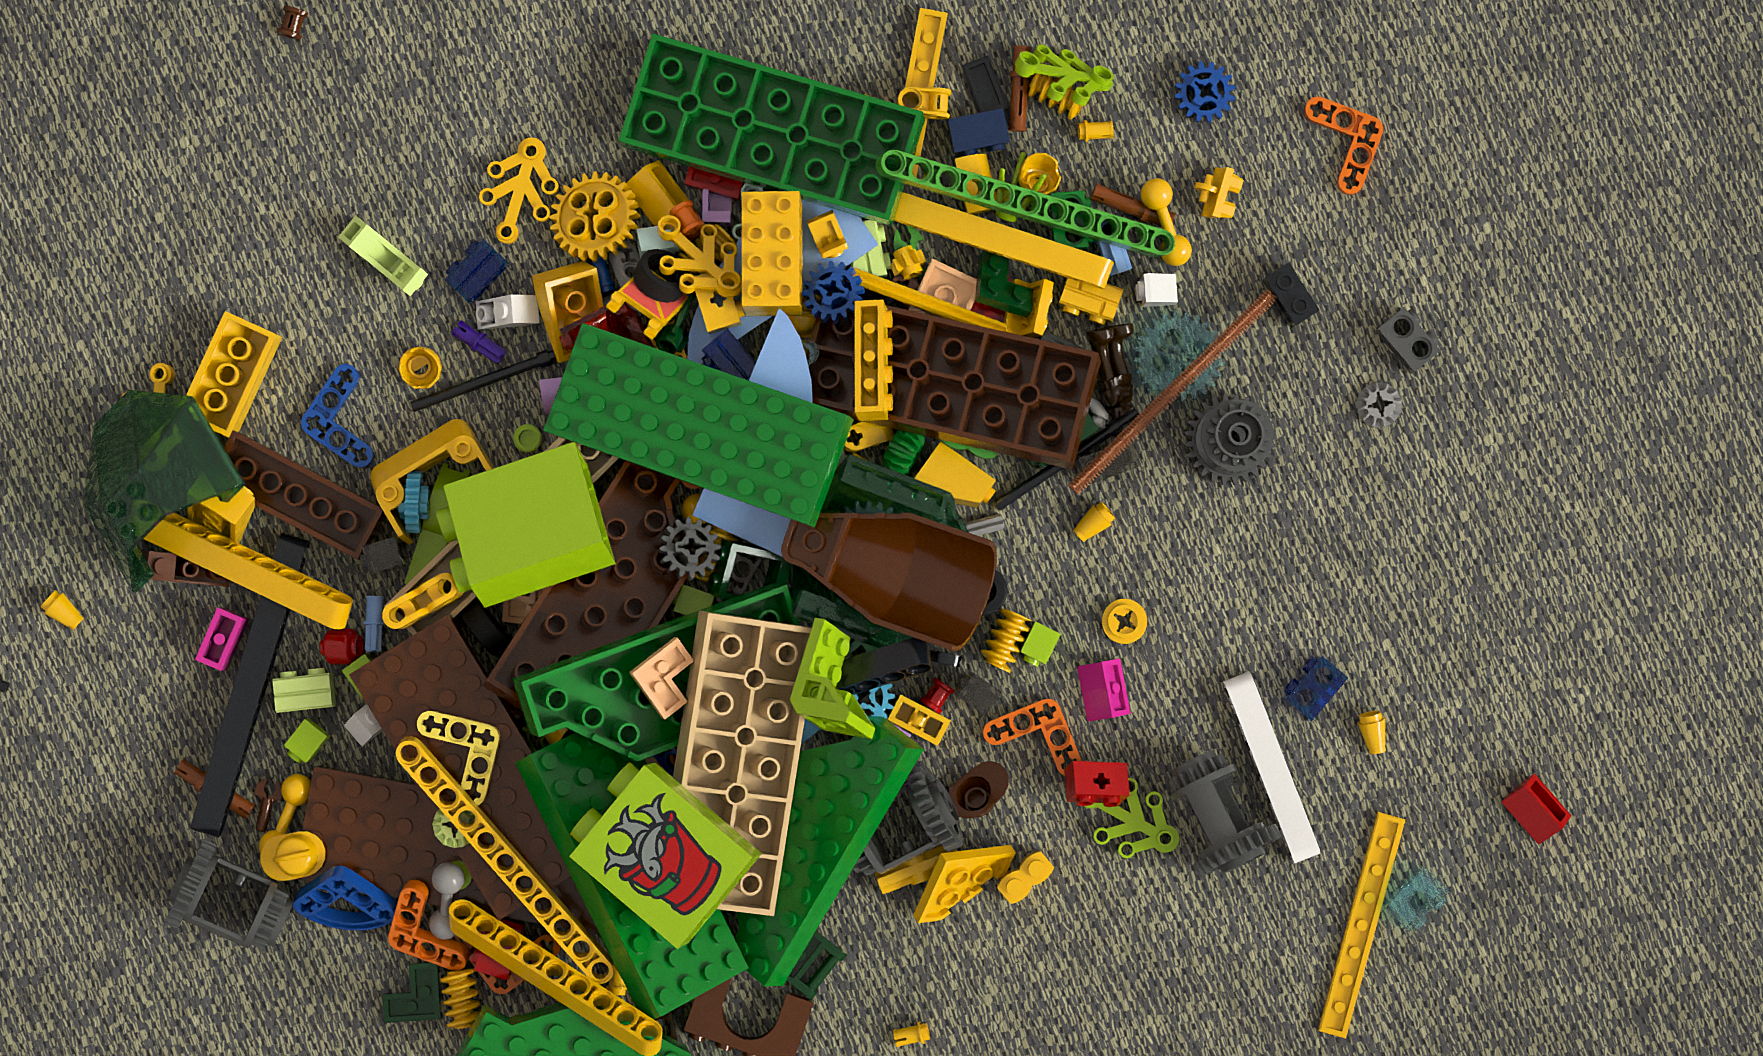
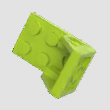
M815 618L790 701L797 714L822 730L872 739L875 727L855 696L848 691L836 689V685L841 678L843 661L849 652L851 638L825 619Z

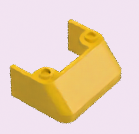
M453 419L381 462L371 472L370 480L378 503L398 537L408 545L413 543V540L409 533H406L405 526L396 513L395 508L399 507L405 499V490L402 485L406 483L409 472L419 471L423 473L450 456L459 464H469L479 458L486 471L495 468L473 430L464 420Z

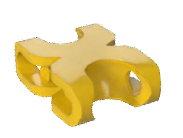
M441 573L426 581L415 590L389 603L383 609L382 619L392 629L409 628L433 612L460 598L464 592H459L452 573ZM447 581L451 582L452 586L448 594L443 589V585ZM402 608L405 612V617L400 621L397 613Z

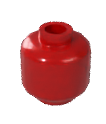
M352 628L330 629L324 635V639H321L319 649L321 655L325 657L329 664L350 665L363 655L364 641L362 636L358 635L356 630Z

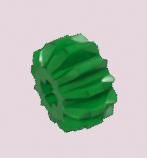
M901 430L896 431L884 453L883 465L896 474L908 475L921 456L925 437Z

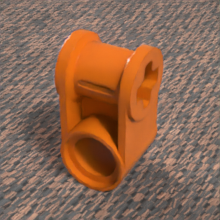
M691 200L681 202L670 210V215L679 219L681 223L680 232L689 241L700 236L701 227L705 224L694 209V204Z

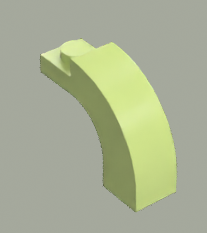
M357 216L351 220L338 236L339 239L409 296L421 287L428 275Z

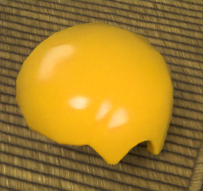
M1036 152L1028 156L1019 169L1018 181L1020 187L1031 190L1038 181L1036 177L1040 178L1042 174H1046V179L1037 192L1046 195L1055 193L1061 181L1057 160L1047 153Z
M420 346L410 348L402 355L398 370L402 380L412 388L429 389L440 378L442 364L440 357L435 351ZM428 364V369L425 373H415V371Z

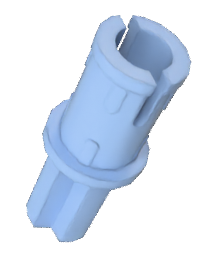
M366 596V621H363V625H365L364 649L366 652L377 653L382 650V626L385 625L382 619L384 597Z

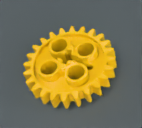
M594 171L592 179L584 173L580 183L573 178V187L570 188L564 185L563 188L566 194L556 195L561 201L560 204L551 205L557 212V214L549 216L555 223L550 227L556 234L553 238L558 243H561L560 247L565 252L568 251L573 258L578 255L584 262L588 256L593 262H596L598 255L607 260V252L609 251L615 256L618 255L616 247L621 246L626 249L625 238L634 239L629 232L630 229L639 228L633 222V220L641 216L635 211V209L640 207L638 202L633 200L636 195L632 190H629L630 187L625 182L621 183L618 176L615 175L611 179L607 172L601 178ZM614 198L611 205L604 207L609 199ZM582 200H587L582 208H578V204ZM612 225L611 230L603 234L604 229ZM581 227H585L583 233L576 235Z

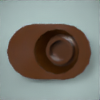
M993 761L982 762L971 769L962 778L957 780L948 792L958 816L968 819L988 814L994 804L1006 793L1009 785V776L1001 764Z

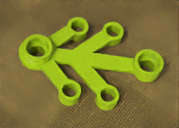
M1039 44L1033 54L1022 51L1015 61V71L1022 77L1027 78L1034 73L1062 78L1058 82L1051 83L1047 90L1048 97L1054 101H1061L1066 90L1077 81L1087 83L1084 87H1077L1071 96L1073 102L1080 106H1085L1091 94L1095 91H1109L1113 86L1114 76L1109 69L1100 65L1092 69L1068 49H1063L1059 56H1057L1049 47ZM1049 61V62H1050L1051 64H1053L1054 66H1052V65H1046V64H1041V63H1047V62Z
M1128 777V780L1134 783V789L1129 792L1130 796L1127 797L1130 812L1119 806L1105 807L1103 803L1084 806L1090 809L1098 807L1125 822L1109 828H1097L1093 833V838L1098 844L1104 845L1110 839L1137 831L1150 836L1133 843L1130 841L1121 842L1118 846V853L1123 858H1131L1135 853L1155 848L1163 853L1171 852L1179 843L1177 830L1166 823L1161 806L1163 798L1156 791L1149 792L1145 797L1147 806L1152 810L1155 826L1145 821L1137 795L1138 783L1133 778ZM1151 795H1157L1159 797V803L1157 805H1151L1149 803V797ZM1101 830L1107 833V838L1104 841H1099L1096 837L1097 833ZM1164 833L1170 835V841L1167 844H1163L1160 841V836ZM1125 844H1129L1132 847V851L1128 855H1124L1121 851L1122 846Z

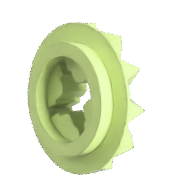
M439 809L432 823L434 834L443 845L452 848L468 845L469 841L459 830L456 833V837H454L453 828L444 825V823H448L450 820ZM465 810L459 814V818L464 823H471L475 820V815L473 812Z

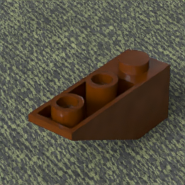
M144 550L139 552L137 578L229 587L230 580L174 553Z

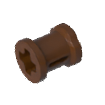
M284 5L283 10L285 14L281 27L277 28L276 33L300 40L301 35L299 33L304 18L308 16V12Z

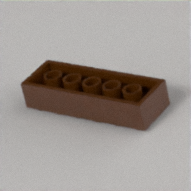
M234 430L212 471L217 469L228 476L229 482L237 487L243 485L253 493V497H255L256 507L357 560H363L386 517L381 506Z

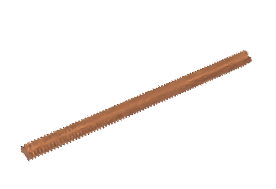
M1269 290L1264 291L1261 297L1259 296L1256 301H1253V304L1251 303V306L1246 308V311L1241 313V316L1239 315L1236 321L1234 320L1229 325V328H1226L1224 333L1222 332L1219 338L1217 337L1214 340V343L1212 342L1199 357L1194 359V362L1192 361L1189 367L1187 366L1184 372L1182 371L1172 381V384L1170 383L1167 389L1165 388L1162 394L1160 393L1157 396V399L1155 398L1144 411L1142 410L1137 415V418L1132 420V423L1127 425V428L1125 427L1122 433L1120 432L1117 438L1115 437L1112 443L1110 442L1107 448L1105 447L1067 486L1074 493L1080 495L1078 492L1082 493L1081 489L1085 490L1083 487L1087 488L1086 484L1090 485L1088 482L1092 483L1091 479L1095 480L1093 477L1097 478L1096 474L1100 475L1098 472L1102 473L1101 469L1105 470L1103 467L1107 468L1106 464L1109 465L1108 462L1112 463L1111 460L1114 461L1113 457L1117 458L1116 455L1119 456L1118 452L1122 453L1121 450L1125 451L1123 447L1126 449V445L1130 446L1128 443L1132 444L1131 440L1135 441L1133 438L1137 439L1136 435L1140 436L1138 433L1142 434L1141 430L1145 431L1143 428L1147 429L1146 425L1150 426L1148 423L1152 424L1151 420L1155 421L1153 418L1157 419L1156 415L1160 416L1158 413L1162 414L1161 410L1164 411L1163 408L1167 409L1165 406L1169 407L1168 403L1172 404L1170 401L1174 402L1173 398L1177 399L1175 396L1179 397L1178 393L1182 394L1180 391L1185 392L1183 388L1187 390L1186 386L1190 387L1188 384L1192 385L1191 381L1195 382L1193 379L1197 380L1198 374L1202 375L1200 372L1203 373V369L1207 370L1205 367L1209 368L1208 364L1212 365L1210 362L1214 363L1213 359L1217 360L1215 357L1219 358L1218 354L1222 355L1220 352L1224 353L1227 350L1226 348H1229L1227 345L1231 346L1230 342L1234 343L1232 340L1236 341L1235 337L1239 338L1237 335L1241 336L1240 332L1244 333L1242 330L1247 331L1246 329H1249L1252 326L1251 324H1254L1253 321H1256L1255 318L1259 319L1257 316L1261 317L1260 313L1264 314L1262 311L1266 312L1265 308L1269 309L1268 307H1271L1274 304L1273 302H1276L1275 299L1277 297Z

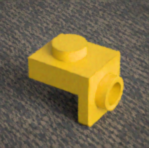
M833 210L806 221L822 259L838 257L844 252L843 250L848 248Z

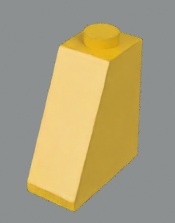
M940 441L906 491L913 495L924 496L925 498L977 508L981 501L987 504L996 490L992 486L996 480Z

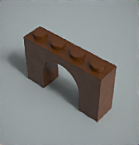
M732 978L694 999L684 1031L689 1032L688 1037L704 1042L705 1038L715 1041V1046L720 1049L731 1051L732 1048L743 1051L742 1056H796L814 1004L812 999L787 991L778 1020L773 1028L761 1036L746 1037L732 1030L724 1017V1000Z

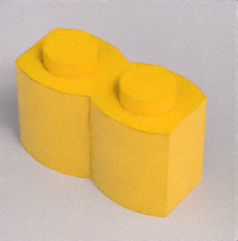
M1040 850L1033 851L1021 861L1018 868L1008 871L1001 877L997 888L1010 904L1019 902L1027 896L1032 885L1040 884L1050 876L1054 866Z

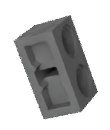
M1403 307L1377 328L1375 332L1410 374H1412L1440 351L1437 346L1439 341L1430 331L1425 332L1419 325L1421 320L1412 309L1407 311ZM1396 321H1402L1406 324L1407 332L1405 335H1398L1394 331V323ZM1415 342L1424 345L1425 354L1423 357H1417L1413 354L1412 345Z

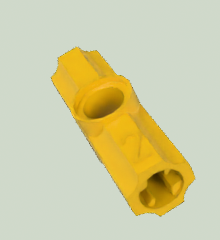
M939 845L883 874L876 871L875 876L882 894L890 893L909 884L916 885L929 880L940 854L946 853L947 850L942 845Z

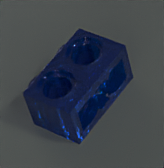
M1312 656L1302 667V670L1305 672L1298 681L1293 678L1283 690L1286 693L1283 699L1309 721H1313L1348 679L1345 674L1323 656H1318L1317 659ZM1322 667L1326 668L1329 672V679L1324 684H1320L1315 678L1316 671ZM1302 689L1308 690L1311 694L1310 702L1304 706L1299 704L1297 700V694Z

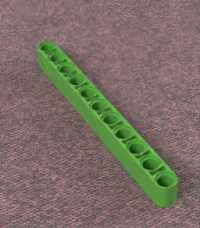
M889 150L882 153L876 160V170L884 178L1150 257L1167 255L1173 251L1175 246L1173 235L1166 230L906 152ZM887 156L896 160L897 168L895 171H890L886 168L885 159ZM914 165H919L923 168L924 176L922 179L914 177L912 173ZM941 173H946L950 176L951 184L949 187L941 185L939 180ZM968 181L975 182L978 187V192L975 196L967 191ZM995 189H1000L1004 193L1005 199L1002 204L994 199ZM1022 197H1027L1031 201L1030 211L1022 209L1020 204ZM1049 205L1057 208L1058 216L1056 219L1048 216L1047 209ZM1076 213L1083 215L1085 220L1083 227L1075 224L1074 216ZM1104 220L1111 226L1109 235H1105L1101 230V223ZM1130 228L1137 233L1135 243L1130 242L1127 237ZM1157 236L1165 244L1161 251L1157 250L1154 246V239Z

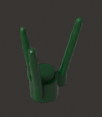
M695 292L690 293L674 324L664 326L655 336L656 346L660 350L674 354L676 351L681 353L688 343L689 334L683 338V330L679 326L696 295Z

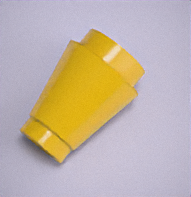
M1100 501L1097 505L1093 504L1073 531L1085 542L1087 539L1110 527L1115 516Z
M56 590L41 605V608L45 610V615L72 630L84 619L64 593L60 594Z
M1369 711L1360 714V721L1357 724L1369 754L1385 752V717H1382L1381 711Z

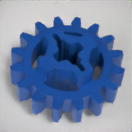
M1200 61L1196 70L1192 65H1189L1187 68L1189 74L1181 72L1179 75L1183 83H1176L1174 87L1180 90V93L1175 94L1174 100L1182 101L1178 106V110L1186 108L1187 113L1185 117L1188 119L1192 114L1195 115L1196 123H1199L1202 117H1205L1207 124L1211 123L1213 115L1220 120L1223 117L1221 110L1229 112L1231 108L1227 102H1234L1235 97L1229 94V92L1236 89L1235 85H1228L1232 78L1231 74L1224 77L1222 75L1224 67L1222 66L1215 70L1214 62H1211L1208 68H1204L1203 62ZM1203 74L1210 75L1208 79L1202 80L1198 79L1196 76ZM1218 82H1220L1223 88V98L1217 90ZM1206 86L1209 87L1210 96L1206 95L1204 98H1202L1200 96L1201 90L1199 88L1204 89ZM1187 87L1192 91L1193 101L1191 103L1186 95ZM1204 105L1215 107L1212 110H1199Z
M829 261L828 268L826 269L819 264V272L817 274L813 271L809 272L812 280L803 282L804 286L809 289L802 292L804 299H809L804 303L806 308L812 309L811 314L814 318L821 314L823 323H826L830 317L834 324H838L839 317L841 316L848 321L847 313L851 311L855 314V301H863L858 296L865 293L864 287L859 286L862 283L860 275L854 276L856 272L853 267L846 271L844 262H841L837 268L834 266L833 261ZM845 279L850 282L852 291L844 287ZM835 288H837L839 292L833 293L830 297L828 293L834 292ZM815 294L823 298L821 301L822 306L816 302Z

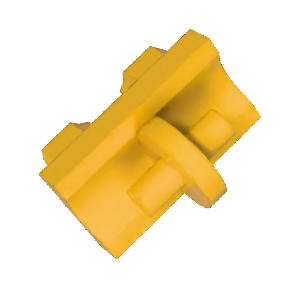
M1216 167L1213 175L1206 174L1204 183H1195L1194 189L1201 192L1199 202L1205 203L1201 216L1206 218L1233 217L1236 208L1235 204L1225 201L1228 192L1239 193L1244 181L1239 176L1233 174L1234 169Z

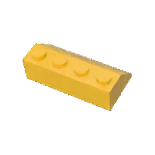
M225 311L178 415L226 437H230L233 430L239 432L282 337Z

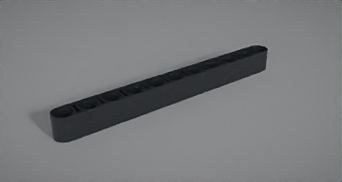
M281 533L272 559L302 573L306 560L303 557L306 547L309 548L310 541ZM262 595L191 823V830L218 838L223 832L291 611V609Z

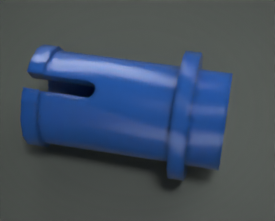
M599 258L596 262H589L590 265L597 268L601 295L615 291L614 285L616 283L611 280L606 260Z

